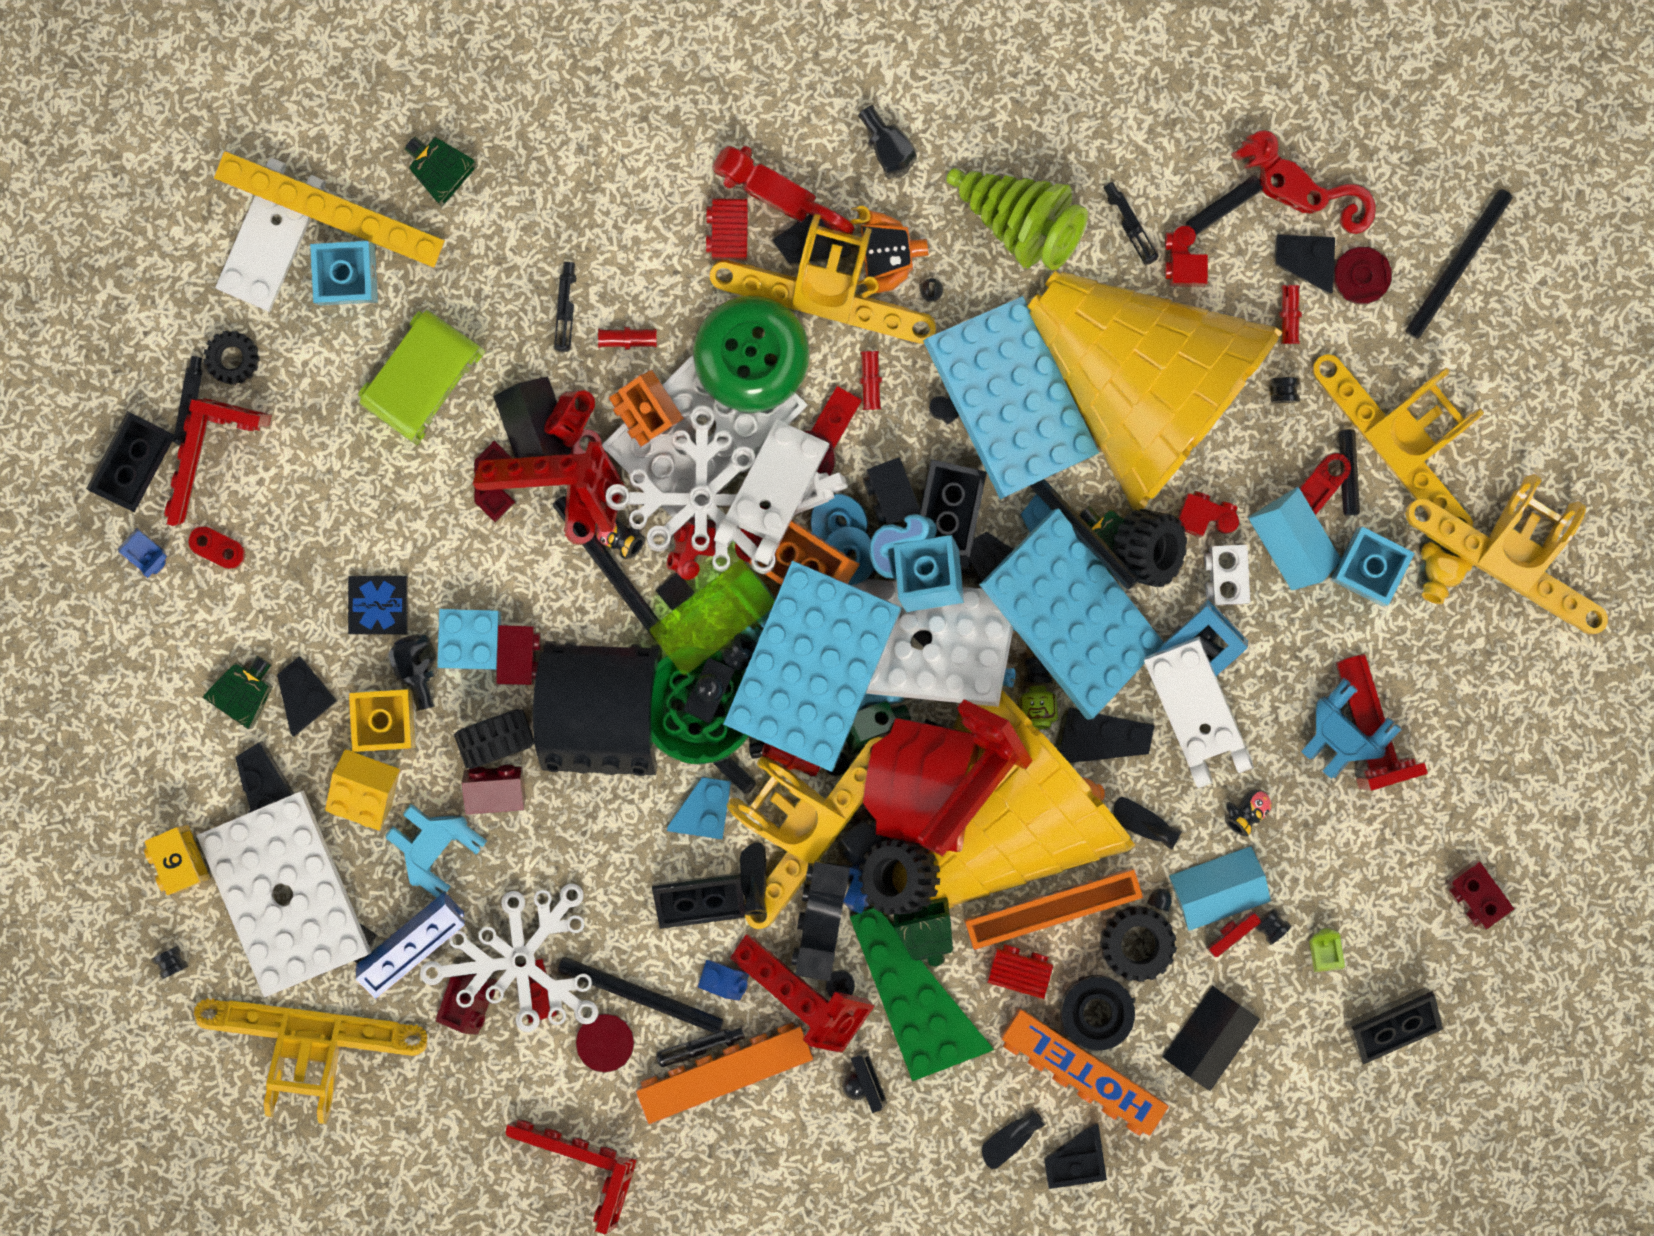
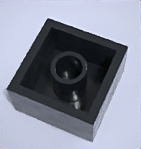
M900 457L866 470L867 477L863 478V483L868 496H875L877 505H874L873 509L879 524L885 522V525H896L904 522L905 517L908 515H919L921 513Z

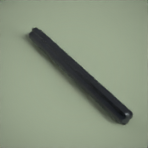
M1500 189L1496 193L1406 328V333L1415 339L1421 337L1509 205L1513 196L1506 190Z
M1045 479L1030 485L1032 490L1051 510L1060 509L1071 523L1075 535L1126 589H1131L1138 582V577Z
M562 496L553 503V507L565 522L566 497ZM575 522L573 525L574 534L578 537H584L587 533L586 526L583 523ZM594 534L593 538L582 546L655 641L662 639L668 633L667 629Z
M563 957L559 963L558 971L567 976L576 978L580 974H586L591 978L592 985L715 1034H718L722 1028L724 1021L722 1018L567 957ZM580 977L578 979L580 981L588 983V980L585 977Z

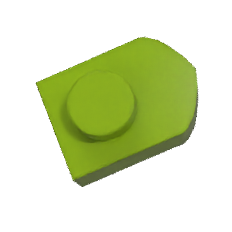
M1323 928L1309 940L1314 972L1341 970L1346 967L1340 939L1341 935L1334 929Z

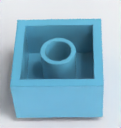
M370 241L310 244L313 303L320 306L378 303L375 244Z
M1362 526L1356 528L1341 558V562L1338 564L1330 580L1382 607L1388 606L1415 553Z
M952 535L894 545L898 599L906 612L964 603L959 548Z
M439 609L437 668L497 670L498 625H501L502 612Z

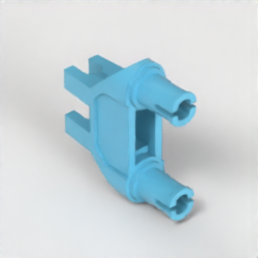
M410 803L403 812V816L419 827L420 830L411 840L396 827L392 826L386 833L385 838L404 852L409 883L412 886L420 885L437 898L444 891L447 893L451 886L430 871V866L450 841L457 839L476 855L481 850L478 845L483 848L487 839L467 826V819L463 816L428 817Z

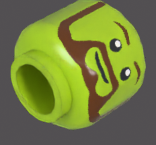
M1046 686L1029 687V692L1021 695L1019 699L1020 709L1031 720L1035 729L1051 728V724L1058 719L1057 695L1046 691Z

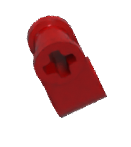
M586 390L563 393L559 397V401L552 414L547 419L544 431L548 434H554L563 440V444L566 447L575 445L580 439L591 413L594 411L595 399L593 395ZM576 399L578 401V409L575 407Z

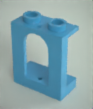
M1207 599L1199 607V612L1162 645H1158L1155 653L1193 639L1209 625L1228 644L1210 661L1217 676L1248 648V640Z

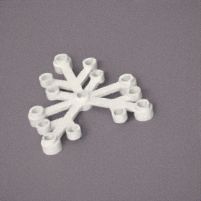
M698 406L691 413L690 422L696 430V445L690 440L689 434L684 430L676 431L672 437L673 446L678 450H684L696 462L695 487L688 493H662L648 479L646 472L640 469L634 470L631 473L630 484L632 487L641 489L643 492H629L625 486L620 484L612 485L606 492V503L611 509L622 510L627 505H643L639 510H634L630 514L629 523L634 529L644 528L647 524V519L662 505L685 506L664 527L654 526L649 530L647 543L654 551H664L670 545L671 536L693 515H695V534L692 536V546L698 551L707 549L710 541L707 534V515L716 523L717 532L721 522L727 515L717 506L731 507L737 494L717 493L739 472L750 471L755 461V454L750 448L739 447L732 454L731 464L707 485V463L719 451H725L731 445V436L725 431L716 433L714 440L708 445V430L714 423V414L709 407ZM698 417H705L707 423L704 425L699 424L696 421ZM678 436H684L687 441L684 444H678L675 439ZM719 437H725L727 438L728 443L725 445H720L717 442V439ZM741 457H745L748 459L749 463L747 465L742 466L738 463L737 460ZM636 475H641L645 480L638 484L634 482L633 478ZM614 495H621L623 501L615 503L612 497ZM703 496L707 502L704 505H699L695 501L696 498ZM640 515L644 521L641 524H636L632 520L633 517ZM738 528L733 541L752 559L751 565L753 569L761 574L770 572L775 565V555L769 565L766 567L759 566L757 560L754 559L758 547ZM656 536H662L664 542L658 545L654 543L653 539ZM697 537H704L706 543L704 545H697L695 539ZM716 542V552L712 560V565L717 571H725L730 565L727 546ZM723 557L727 563L724 566H719L716 564V559Z
M576 884L565 885L560 891V902L551 913L549 904L552 898L550 893L546 890L536 892L534 903L538 907L540 927L525 946L520 913L524 909L525 899L517 891L506 893L502 898L501 906L504 912L509 914L513 948L500 939L491 927H484L479 932L480 942L490 945L505 958L492 959L467 940L464 932L457 931L454 935H462L464 942L461 945H455L452 942L454 936L452 935L449 938L450 945L453 948L461 949L475 961L441 966L438 962L430 961L422 966L420 970L421 979L428 985H436L445 977L477 973L466 989L461 990L456 997L458 1005L466 1008L473 1004L474 996L494 971L507 969L497 983L487 989L486 999L493 1004L499 1003L503 999L504 991L516 977L520 1012L516 1016V1025L521 1031L531 1032L539 1025V1015L532 1009L528 975L548 990L550 1005L548 1019L550 1023L560 1025L565 1021L566 1013L562 1009L561 1001L574 1010V1016L578 1022L582 1024L594 1022L598 1016L597 1006L588 1000L581 1001L569 992L571 990H578L580 992L589 990L592 985L591 978L586 974H580L576 978L555 981L535 966L534 958L535 951L549 934L568 931L579 933L583 930L584 920L580 916L574 915L568 920H560L569 908L576 907L582 902L583 891L581 887ZM568 890H575L577 892L576 900L570 901L567 899L566 893ZM541 893L548 896V902L544 905L537 902V896ZM511 897L519 900L517 908H510L507 902ZM578 919L581 922L580 929L573 930L570 927V921ZM486 930L493 933V939L489 942L482 939V933ZM517 956H524L526 959L525 966H516L515 958ZM431 967L436 968L438 971V975L434 979H430L426 975V971ZM580 977H585L588 980V986L584 989L579 988L577 985V980ZM492 989L500 991V998L498 1000L490 999L489 992ZM468 993L471 996L470 1003L462 1004L459 1000L460 995ZM585 1006L590 1007L592 1010V1015L589 1018H584L581 1015V1009ZM556 1010L563 1014L560 1022H555L551 1018L552 1013ZM526 1014L533 1017V1023L530 1026H525L522 1023V1018Z

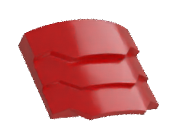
M895 719L891 733L872 746L866 775L863 804L876 820V835L920 844L918 837L967 775L970 764L977 762L979 745L973 741L974 735L972 732L905 719ZM966 827L948 851H962Z

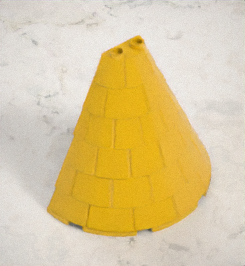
M1055 270L1045 283L1049 287L1043 296L1037 293L1028 304L1027 308L1031 310L1029 314L1045 345L1048 346L1080 414L1083 415L1117 482L1120 483L1131 508H1133L1132 510L1144 509L1149 499H1153L1188 458L1193 447L1195 448L1239 394L1246 384L1245 381L1261 365L1278 341L1282 331L1275 326L1246 321V319L1211 312L1209 309L1137 293L1135 290L1098 283L1097 280L1066 272L1059 274Z
M1003 690L1001 691L999 707L977 705L1009 720L1033 761L1026 770L1014 764L966 826L961 852L947 851L942 857L931 850L928 851L927 854H934L937 859L933 863L935 866L939 865L940 872H936V877L941 878L940 885H935V889L938 890L936 897H929L931 900L947 897L949 909H951L955 905L988 897L992 893L1025 885L1027 882L1100 861V859L1125 853L1135 847L1134 842L1130 839L1131 837L1097 796L1095 797L1092 794L1089 785L1046 736L1038 729H1035L1031 720ZM958 713L952 729L971 732V730L964 726L962 723L963 718ZM980 746L977 761L985 752ZM970 764L969 771L975 764ZM898 861L892 871V882L896 890L901 893L907 883V872L904 865Z

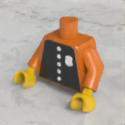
M865 206L852 207V211L858 212L859 219H852L850 222L853 225L866 224L860 227L861 237L863 238L866 228L872 229L864 259L866 278L858 282V285L865 284L868 291L862 293L861 296L866 298L874 293L893 291L908 278L909 272L913 270L912 258L929 255L927 239L910 240L908 227H903L901 221L884 213L868 210Z

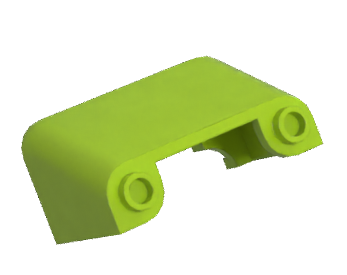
M429 310L423 313L418 311L409 324L412 326L410 331L372 383H365L358 393V396L361 398L359 402L361 406L417 446L426 435L424 433L426 429L424 424L431 425L434 415L464 374H468L471 370L467 365H472L474 362L478 363L486 352L481 346Z

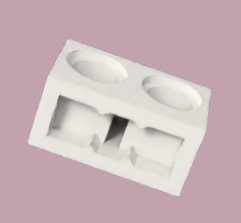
M1247 545L1209 547V553H1204L1205 571L1210 570V582H1206L1205 587L1206 599L1211 600L1214 606L1249 604L1250 589ZM1222 553H1228L1233 559V564L1229 569H1224L1219 565L1218 558ZM1223 582H1229L1233 585L1234 594L1231 598H1225L1221 595L1220 586Z

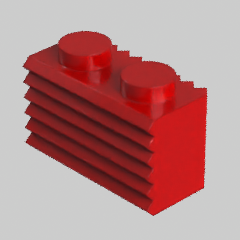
M712 199V206H707L706 212L707 224H712V235H706V253H712V260L747 261L748 199Z
M1004 944L1002 949L996 947L987 976V983L1044 999L1054 966L1048 962L1049 957L1035 952L1031 953V957L1019 954L1020 948Z

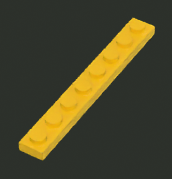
M228 151L223 152L214 176L216 180L433 268L437 263L445 242L442 238Z

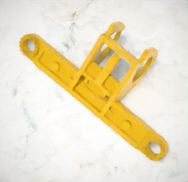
M815 214L813 217L797 278L752 265L733 262L729 259L717 261L710 271L711 283L720 290L742 296L751 295L770 298L793 310L911 342L924 344L923 341L935 335L936 332L935 319L929 314L869 297L863 298L861 295L856 294L872 229L866 228L863 238L818 226L821 215ZM816 234L860 246L853 275L837 271L842 246L832 244L826 268L809 263ZM721 268H727L732 272L733 279L723 282L719 279L717 271ZM920 321L925 322L930 330L926 335H919L914 330V324Z
M1326 354L1319 357L1314 362L1312 368L1315 379L1416 500L1427 499L1473 527L1471 517L1424 462L1484 414V411L1479 408L1464 419L1436 386L1440 380L1450 373V370L1447 367L1442 369L1385 415L1336 356ZM1329 361L1334 364L1336 370L1332 377L1327 378L1320 373L1322 362ZM1429 390L1458 423L1436 442L1431 439L1424 428L1443 413L1441 409L1436 405L1417 421L1406 409Z
M1532 474L1524 478L1519 489L1513 492L1489 537L1427 499L1415 500L1406 508V520H1408V524L1413 528L1423 532L1427 537L1568 624L1570 623L1585 634H1597L1606 628L1608 615L1601 606L1545 572L1578 530L1584 518L1586 506L1580 501L1568 505L1563 516L1538 502L1532 498L1537 486L1542 482L1541 477ZM1519 500L1523 502L1520 505V507L1514 512ZM1417 506L1427 509L1428 517L1424 522L1417 520L1415 517ZM1527 506L1555 522L1542 547L1530 540L1537 523L1541 519L1537 514L1532 512L1519 532L1513 529L1522 518L1523 511ZM1574 515V518L1569 528L1564 533V535L1558 540V537L1563 527ZM1591 611L1596 613L1599 618V623L1595 628L1590 627L1586 622V615Z
M876 737L868 741L826 799L792 771L784 768L783 765H779L774 760L762 756L757 761V765L764 769L771 778L750 807L739 798H731L727 802L728 810L742 824L787 851L766 880L764 896L767 908L766 920L759 922L756 921L754 916L745 914V919L751 927L764 929L774 923L777 916L806 880L808 863H814L815 860L820 861L862 804L872 746L884 737ZM782 776H784L785 778H787L791 783H789L788 781L784 780V779L782 778ZM778 782L785 786L790 793L801 799L795 806L775 791L770 801L788 815L780 828L758 811ZM742 811L745 812V813H747V814L750 815L751 817H753V818H754L755 820H757L762 826H760V825L756 824L755 822H753V821H752L751 819H749L745 814H743Z
M209 998L201 1000L194 1008L195 1022L203 1029L277 1038L266 1081L267 1090L263 1102L265 1116L272 1118L274 1117V1109L279 1091L320 1096L317 1106L318 1123H327L333 1101L340 1047L415 1056L424 1052L428 1045L426 1031L423 1027H418L416 1024L415 1026L404 1025L393 1021L231 1000L229 1002L219 1001L213 998L212 1000H209ZM208 1009L217 1011L215 1018H208V1020L207 1018L204 1019L203 1016L201 1017V1014ZM415 1035L421 1041L416 1046L415 1044L411 1046V1044L405 1043V1039ZM285 1058L297 1059L293 1079L295 1082L282 1080ZM309 1061L325 1063L321 1085L304 1083Z

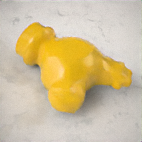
M1429 542L1424 544L1421 549V557L1425 561V573L1430 582L1423 584L1422 597L1431 603L1443 604L1445 598L1449 596L1447 588L1459 585L1466 573L1471 571L1474 565L1460 556L1456 557L1445 553L1437 543Z

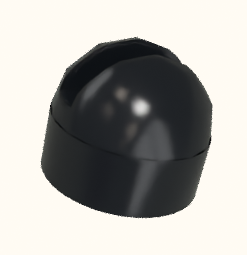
M926 279L920 286V295L927 302H936L942 296L943 286L937 279ZM929 282L935 283L934 297H929Z
M842 751L832 772L826 770L829 775L838 776L847 771L849 763Z
M1158 888L1149 895L1147 904L1169 912L1172 898L1167 890Z

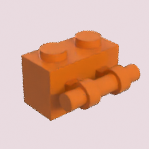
M653 370L638 376L609 397V400L615 407L612 410L617 417L620 416L629 429L627 433L631 439L635 438L640 447L684 419Z

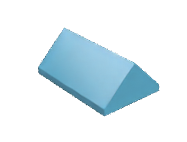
M1299 487L1294 488L1247 517L1291 590L1323 582L1341 562L1339 554Z
M1251 846L1169 875L1188 931L1271 902L1266 876Z

